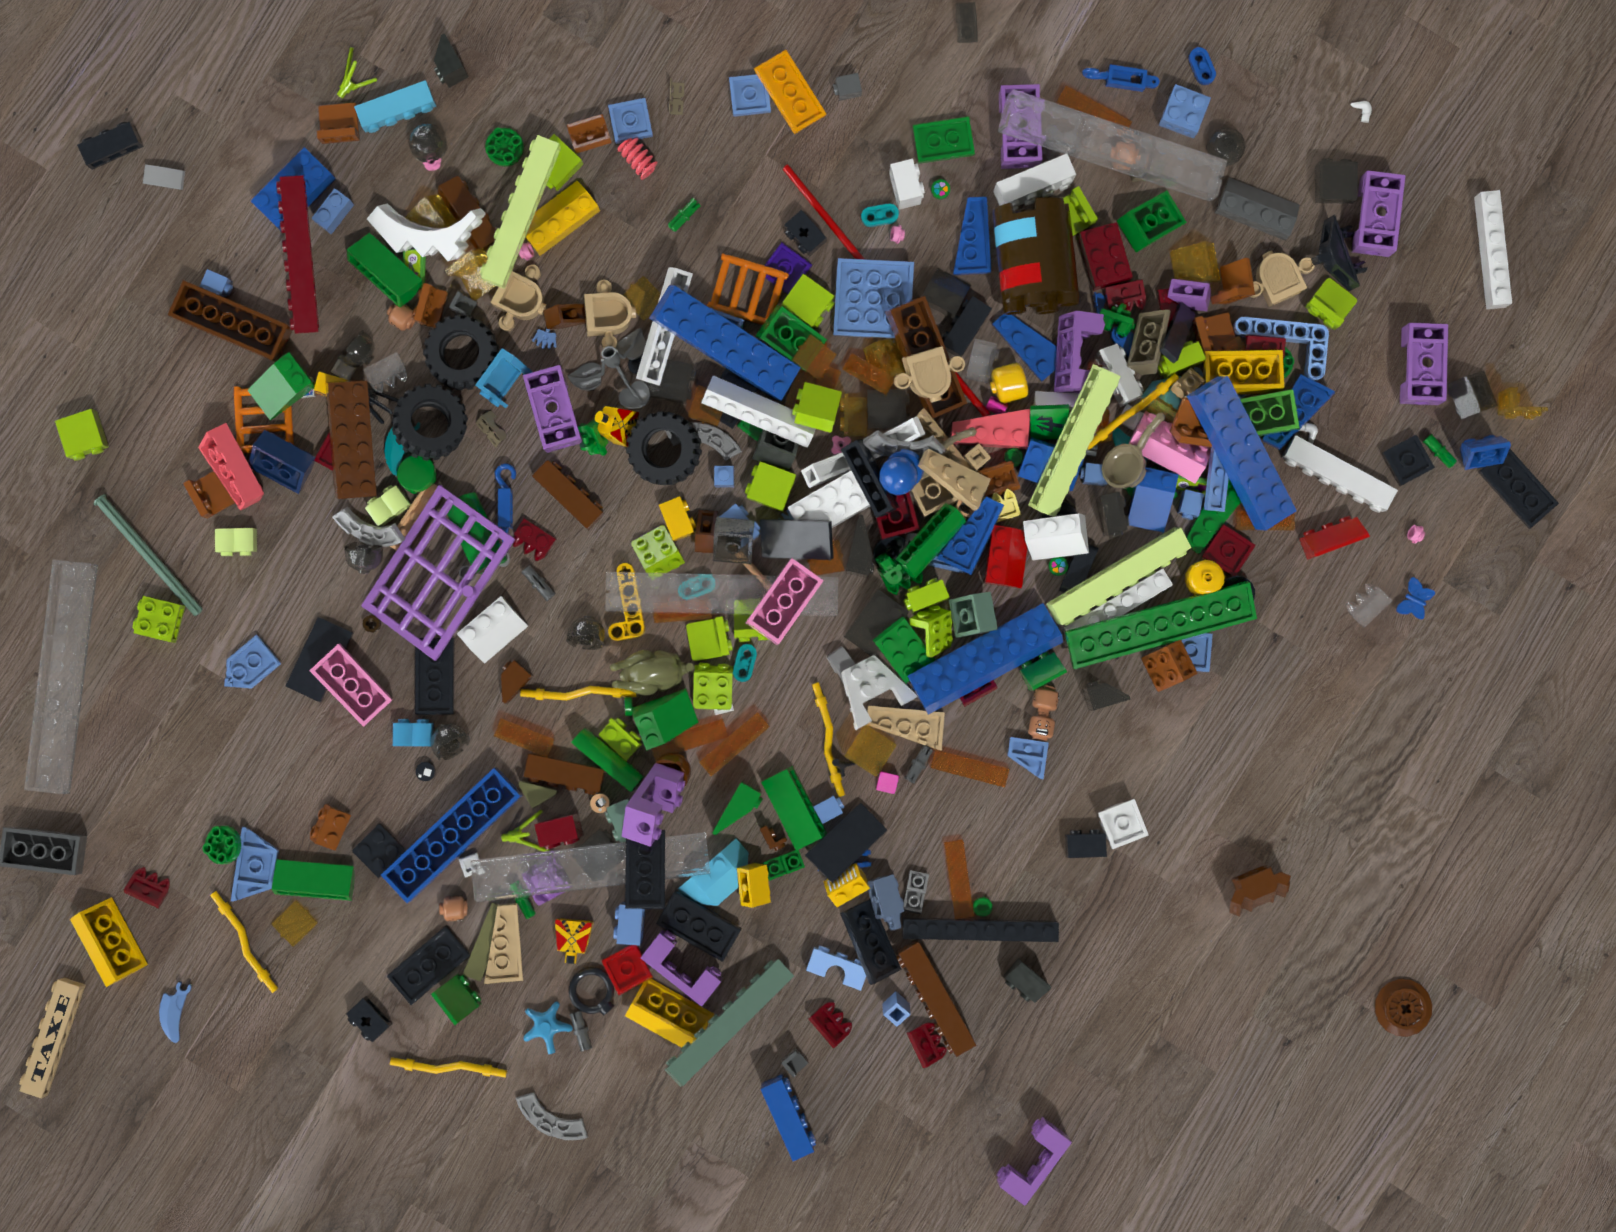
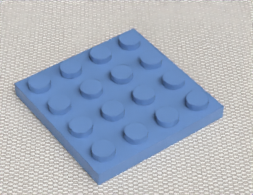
M838 258L833 335L895 339L885 311L912 300L914 262Z

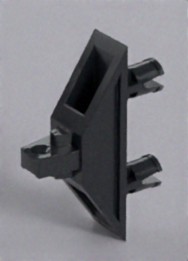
M1334 214L1324 220L1319 255L1311 258L1313 266L1323 263L1325 270L1350 292L1360 286L1356 274L1367 271V267L1359 268V266L1366 262L1360 261L1352 264L1344 239L1353 237L1355 231L1347 232V230L1353 227L1352 225L1340 228Z

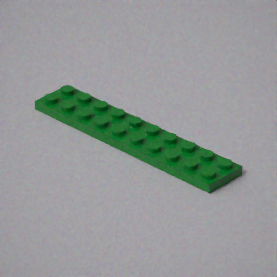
M1245 581L1221 588V590L1213 593L1194 595L1067 630L1065 635L1072 668L1078 669L1255 620L1257 615L1250 582Z

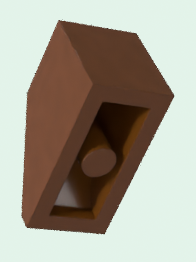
M557 304L543 311L547 329H563L586 324L584 304Z
M699 510L695 532V552L714 553L718 511Z
M516 660L507 662L502 668L504 672L501 674L502 702L504 704H509L533 677Z

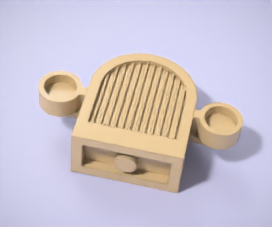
M1269 251L1262 255L1263 261L1259 264L1256 271L1257 281H1253L1255 295L1250 297L1256 298L1262 293L1269 307L1291 298L1307 289L1301 273L1309 274L1315 265L1313 266L1311 258H1303L1297 266L1290 256Z
M536 265L526 267L525 277L512 271L505 289L498 287L490 302L493 307L506 313V315L499 319V326L503 331L508 332L514 328L515 322L513 317L520 320H530L539 314H544L543 311L546 310L547 304L544 303L542 291L533 282L541 276V271Z
M601 280L597 284L596 294H584L587 337L605 335L602 339V348L604 349L607 346L616 348L617 340L613 335L620 334L628 328L631 318H636L635 306L631 307L630 302L623 295L611 293L612 285L608 280Z
M943 346L902 358L906 374L896 375L894 384L899 389H906L910 386L916 395L930 398V402H935L942 399L941 395L950 386V370L953 372L962 371L965 367V361L962 357L955 356L947 363Z

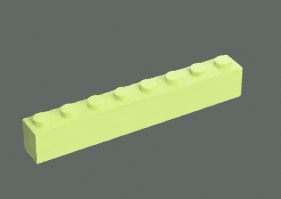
M539 135L530 144V155L524 159L522 165L524 170L522 175H518L516 179V190L509 197L508 203L510 205L508 210H505L502 214V225L500 228H497L494 239H496L494 245L490 246L487 252L488 260L480 269L483 281L503 289L507 285L561 150L559 143Z
M1093 364L1032 495L1029 506L1037 511L1056 517L1061 509L1065 495L1069 492L1071 482L1077 475L1078 467L1086 455V450L1094 438L1097 426L1102 421L1104 411L1110 404L1111 396L1117 388L1121 376Z
M1173 527L1046 603L1055 622L1067 626L1075 621V617L1088 614L1091 611L1090 608L1095 605L1101 606L1106 603V599L1110 596L1115 597L1123 592L1122 589L1125 587L1136 585L1139 583L1140 578L1153 575L1155 569L1168 566L1171 563L1170 560L1175 557L1180 558L1186 555V551L1191 546L1183 530L1179 527Z

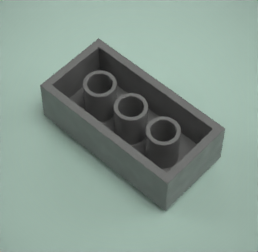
M13 826L3 827L0 866L68 875L82 874L87 835Z

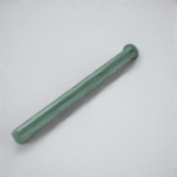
M103 494L98 497L93 504L99 506L194 616L199 615L203 608L109 502L107 495Z

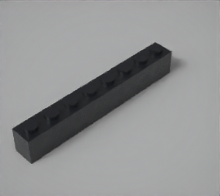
M903 918L902 937L903 939L1059 942V922L1048 920Z

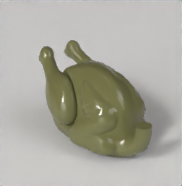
M640 650L610 666L612 671L623 669L620 672V679L622 681H613L612 686L614 688L627 689L639 695H652L657 690L665 692L681 684L682 676L692 671L694 665L680 661L678 654L656 650L653 654L649 650Z

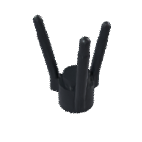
M368 388L370 413L381 424H384V421L370 405L376 404L389 414H393L392 410L377 401L378 396L394 402H398L399 399L382 393L375 388Z

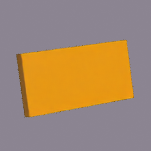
M787 50L754 68L755 73L794 134L827 115Z

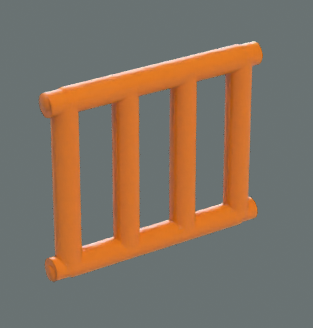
M722 253V265L711 302H708L707 307L763 325L778 304L784 280H787L789 273ZM731 263L741 266L730 305L727 307L718 304ZM751 269L759 272L748 311L744 312L736 308L747 271ZM767 274L777 277L766 317L763 318L754 314Z
M238 386L234 387L236 442L243 455H245L244 453H251L253 445H244V434L262 433L264 430L268 432L285 431L286 442L294 445L292 405L283 411L285 424L243 427V415L265 413L260 406L242 408V396H251L248 392L249 388L241 389Z

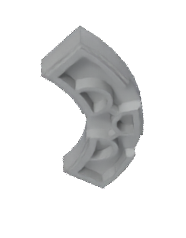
M691 422L692 426L698 431V437L701 438V442L718 451L725 461L742 452L736 442L722 430L709 424ZM665 431L673 446L681 444L679 438L674 433Z
M877 430L863 439V444L867 448L881 456L890 457L892 453L902 449L911 450L918 454V459H921L924 451L928 449L939 454L945 452V447L934 436L916 442H903L891 439Z
M349 507L332 516L345 532L351 533L365 544L387 547L399 544L405 540V537L395 523L389 526L368 524L358 518Z
M535 1092L516 1097L522 1114L542 1133L563 1140L588 1138L583 1118L571 1120L551 1114L541 1105Z

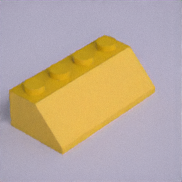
M576 181L535 212L525 238L538 255L541 256L599 213V206L587 190Z
M1283 350L1205 351L1204 353L1206 360L1203 366V379L1205 380L1203 385L1217 376H1228L1237 394H1271L1282 392L1284 389Z
M112 897L79 912L70 919L106 987L148 965Z
M649 979L643 982L625 1016L682 1047L688 1041L691 1044L696 1039L694 1035L701 1028L705 1030L708 1027V1021L713 1017L714 1013L655 980Z

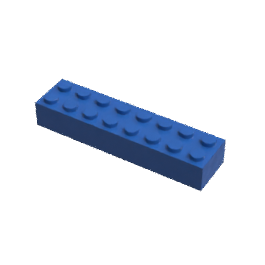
M674 285L667 287L649 318L777 400L783 399L801 368Z
M1217 376L1187 395L1255 530H1268L1296 512L1297 510L1229 377Z
M1044 603L999 626L998 630L990 631L908 675V679L929 715L1063 643V637Z
M497 767L493 768L385 870L381 876L406 903L411 902L512 807L523 794Z

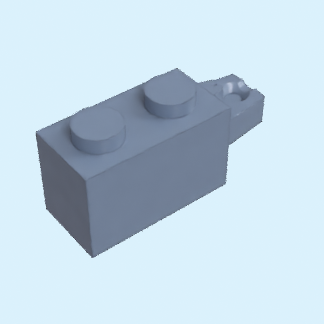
M894 874L869 880L870 889L868 893L876 919L883 918L888 923L890 930L902 928L900 917L901 913L904 912V902L900 897L898 881Z

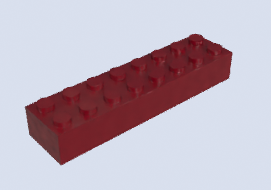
M303 175L280 177V181L276 182L277 193L281 194L282 201H278L279 213L283 214L284 221H280L281 233H285L286 239L282 240L283 252L287 253V260H284L285 272H289V279H286L287 291H291V299H288L289 311H293V318H290V328L294 330L295 334L320 332L305 177Z

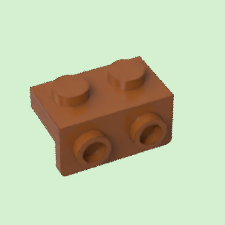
M603 114L567 125L575 154L612 143Z
M423 283V287L420 288L418 293V306L414 308L413 312L414 320L421 325L436 328L435 324L441 321L448 292L436 289L431 284Z
M1012 461L1001 462L996 466L985 467L977 471L991 479L984 498H992L994 493L1002 495L1006 489L1011 491L1020 489Z
M325 804L318 813L316 825L310 831V840L315 844L336 851L351 815Z

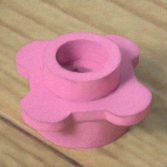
M834 436L832 438L833 447L831 452L833 454L842 453L841 449L849 445L851 439L847 436L845 438Z

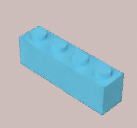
M425 80L354 107L363 130L373 133L382 126H392L401 119L408 120L420 112H430L436 107V103Z

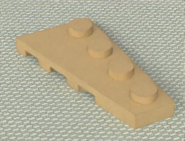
M923 408L917 416L925 431V435L912 442L934 436L942 444L948 437L925 408ZM953 444L941 454L973 470Z
M930 449L924 451L918 467L973 511L979 509L991 480L990 478Z
M868 706L867 713L872 719L867 724L868 726L942 751L944 712H932L928 715L926 711Z
M517 903L500 904L497 906L484 984L523 981Z

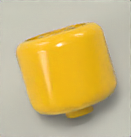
M1019 363L1001 366L992 371L990 388L993 394L996 393L1001 403H1008L1027 397L1028 384L1024 370Z
M1202 560L1188 568L1185 573V584L1194 595L1209 594L1221 590L1225 576L1219 564L1211 560Z

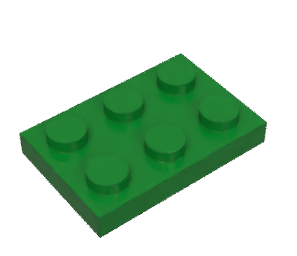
M969 117L913 125L918 164L975 155Z
M903 616L873 639V642L905 683L909 682L908 675L935 661L934 657H927L926 646Z

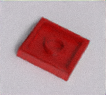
M629 945L602 960L619 996L653 977L647 963L641 959L642 953L638 945Z

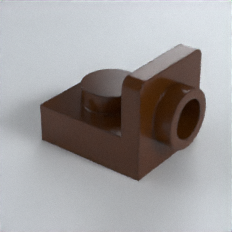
M765 825L760 828L770 850L774 848L777 851L785 846L786 837L775 842L774 838L777 836L772 827L768 828Z

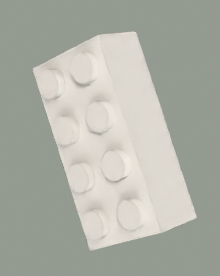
M1064 154L997 182L993 192L999 206L1012 203L1015 211L1021 204L1029 205L1034 203L1038 197L1046 198L1051 196L1055 190L1060 189V191L1068 189L1071 187L1070 184H1072L1076 173L1068 154Z
M851 470L792 504L788 509L794 520L832 521L833 528L870 507V504Z

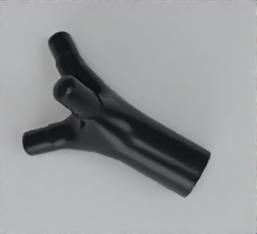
M834 759L832 764L840 770L841 776L844 777L845 768L855 765V762H844Z

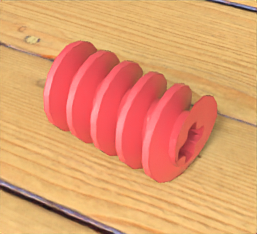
M638 137L627 139L620 144L617 150L622 152V157L626 158V162L631 164V168L636 169L635 173L641 175L640 179L644 180L653 173L658 162H650L653 156L646 157L647 149L641 151L644 145L643 143L636 144L639 140Z

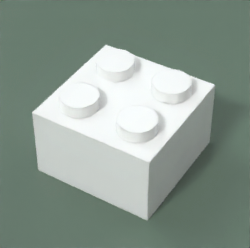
M913 159L890 164L889 175L898 210L920 205L925 191L923 183L918 181L920 175L918 164H914Z

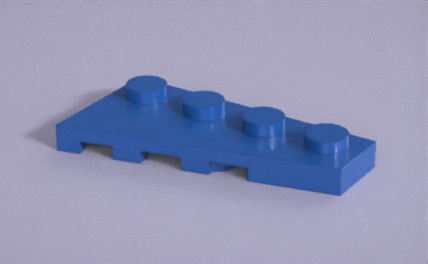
M987 197L967 198L953 275L991 273Z
M1003 314L992 323V326L1041 382L1055 371L1057 346L1013 315Z
M1300 374L1292 388L1300 429L1335 394L1334 390ZM1300 429L1265 435L1262 440L1280 450Z
M986 497L980 504L979 509L974 511L968 521L936 559L972 575L1004 505Z

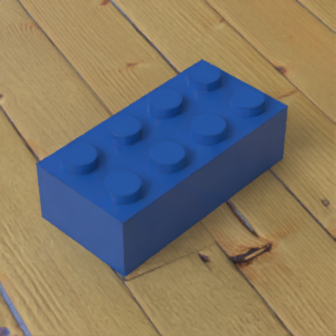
M305 147L251 200L280 231V221H284L283 214L279 213L278 201H282L281 194L277 193L276 182L280 181V177L302 175L305 177L308 207L336 180Z
M783 1074L761 1083V1092L792 1161H795L814 1152L816 1139L813 1132H808L807 1130L808 1121L805 1114H800L799 1112L800 1103L797 1096H792L791 1094L792 1085L788 1077L784 1078Z

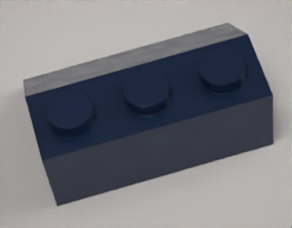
M264 430L253 444L249 466L256 472L299 494L313 469L316 457L312 456L309 452L299 449L292 443L277 437L274 433Z

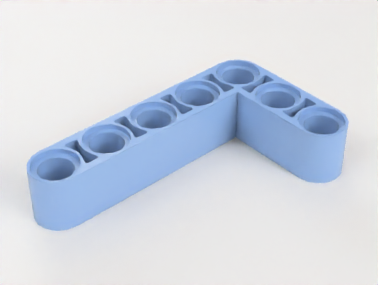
M1241 317L1232 325L1234 334L1238 337L1246 338L1247 335L1286 338V342L1307 344L1304 376L1314 381H1318L1324 376L1329 331L1324 325ZM1238 323H1244L1246 331H1241L1238 328ZM1257 325H1263L1265 333H1260L1257 330ZM1276 327H1282L1284 335H1279L1276 332ZM1295 329H1301L1303 337H1298L1295 334ZM1314 331H1320L1322 334V338L1317 339L1314 335ZM1313 349L1320 352V358L1313 356ZM1311 368L1318 370V377H1314L1311 374Z

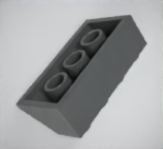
M1229 177L1215 213L1286 241L1291 235L1297 220L1300 205Z

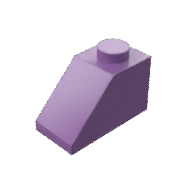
M1172 279L1168 298L1179 304L1183 302L1192 310L1207 311L1211 298L1210 284Z

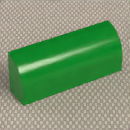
M368 233L347 249V261L399 308L410 301L419 291L422 279L371 233Z
M475 492L458 497L488 519ZM454 504L447 513L449 520L461 529L470 517ZM476 521L468 534L485 545L492 532ZM498 539L491 549L494 553H497L501 546ZM463 540L461 546L470 565H472L480 551ZM486 556L475 574H483L491 559ZM504 556L500 564L507 561L506 556Z
M945 503L895 560L912 579H916L966 523L965 518L957 508Z
M587 728L582 729L571 742L630 792L645 777Z
M793 766L761 782L796 851L827 835Z
M276 860L271 890L276 895L352 901L355 881L354 866Z

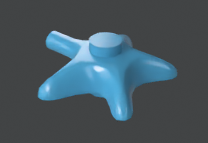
M554 1002L544 1013L536 1012L530 1008L525 1010V1013L534 1021V1026L524 1035V1041L528 1042L537 1037L543 1038L548 1054L555 1053L553 1037L556 1033L573 1030L570 1024L556 1019V1012L560 1006L559 1002Z

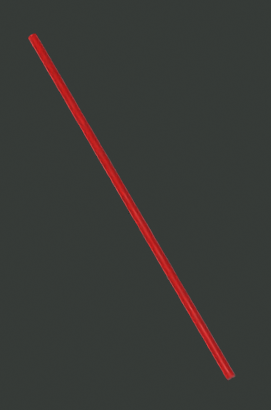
M786 165L782 170L855 259L865 260L791 167ZM955 372L963 393L983 417L990 416V412L959 374Z

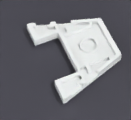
M875 655L841 672L846 696L849 697L850 712L853 714L855 730L872 721L863 703L876 696L892 690L901 706L917 697Z

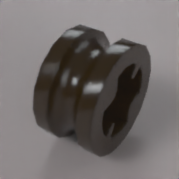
M369 615L364 618L362 625L364 630L374 633L381 628V621L376 616ZM370 619L377 623L376 626H373L374 629L367 626V622H371Z

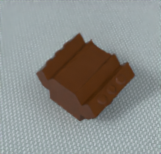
M1262 865L1232 878L1231 880L1236 891L1231 899L1230 913L1240 917L1243 909L1252 912L1254 908L1265 903H1274L1276 895L1285 898L1290 889L1291 876L1283 872L1274 874L1271 866Z

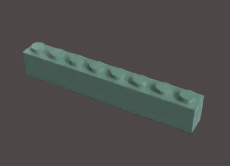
M779 959L774 962L770 960L763 967L765 971L761 975L757 973L750 980L751 985L747 989L745 987L740 989L736 993L737 998L733 1002L731 1000L722 1007L724 1011L719 1016L715 1014L708 1021L710 1025L705 1030L701 1028L694 1035L696 1039L691 1044L688 1041L680 1048L682 1053L677 1057L675 1055L666 1062L668 1066L664 1070L680 1087L684 1086L794 977Z

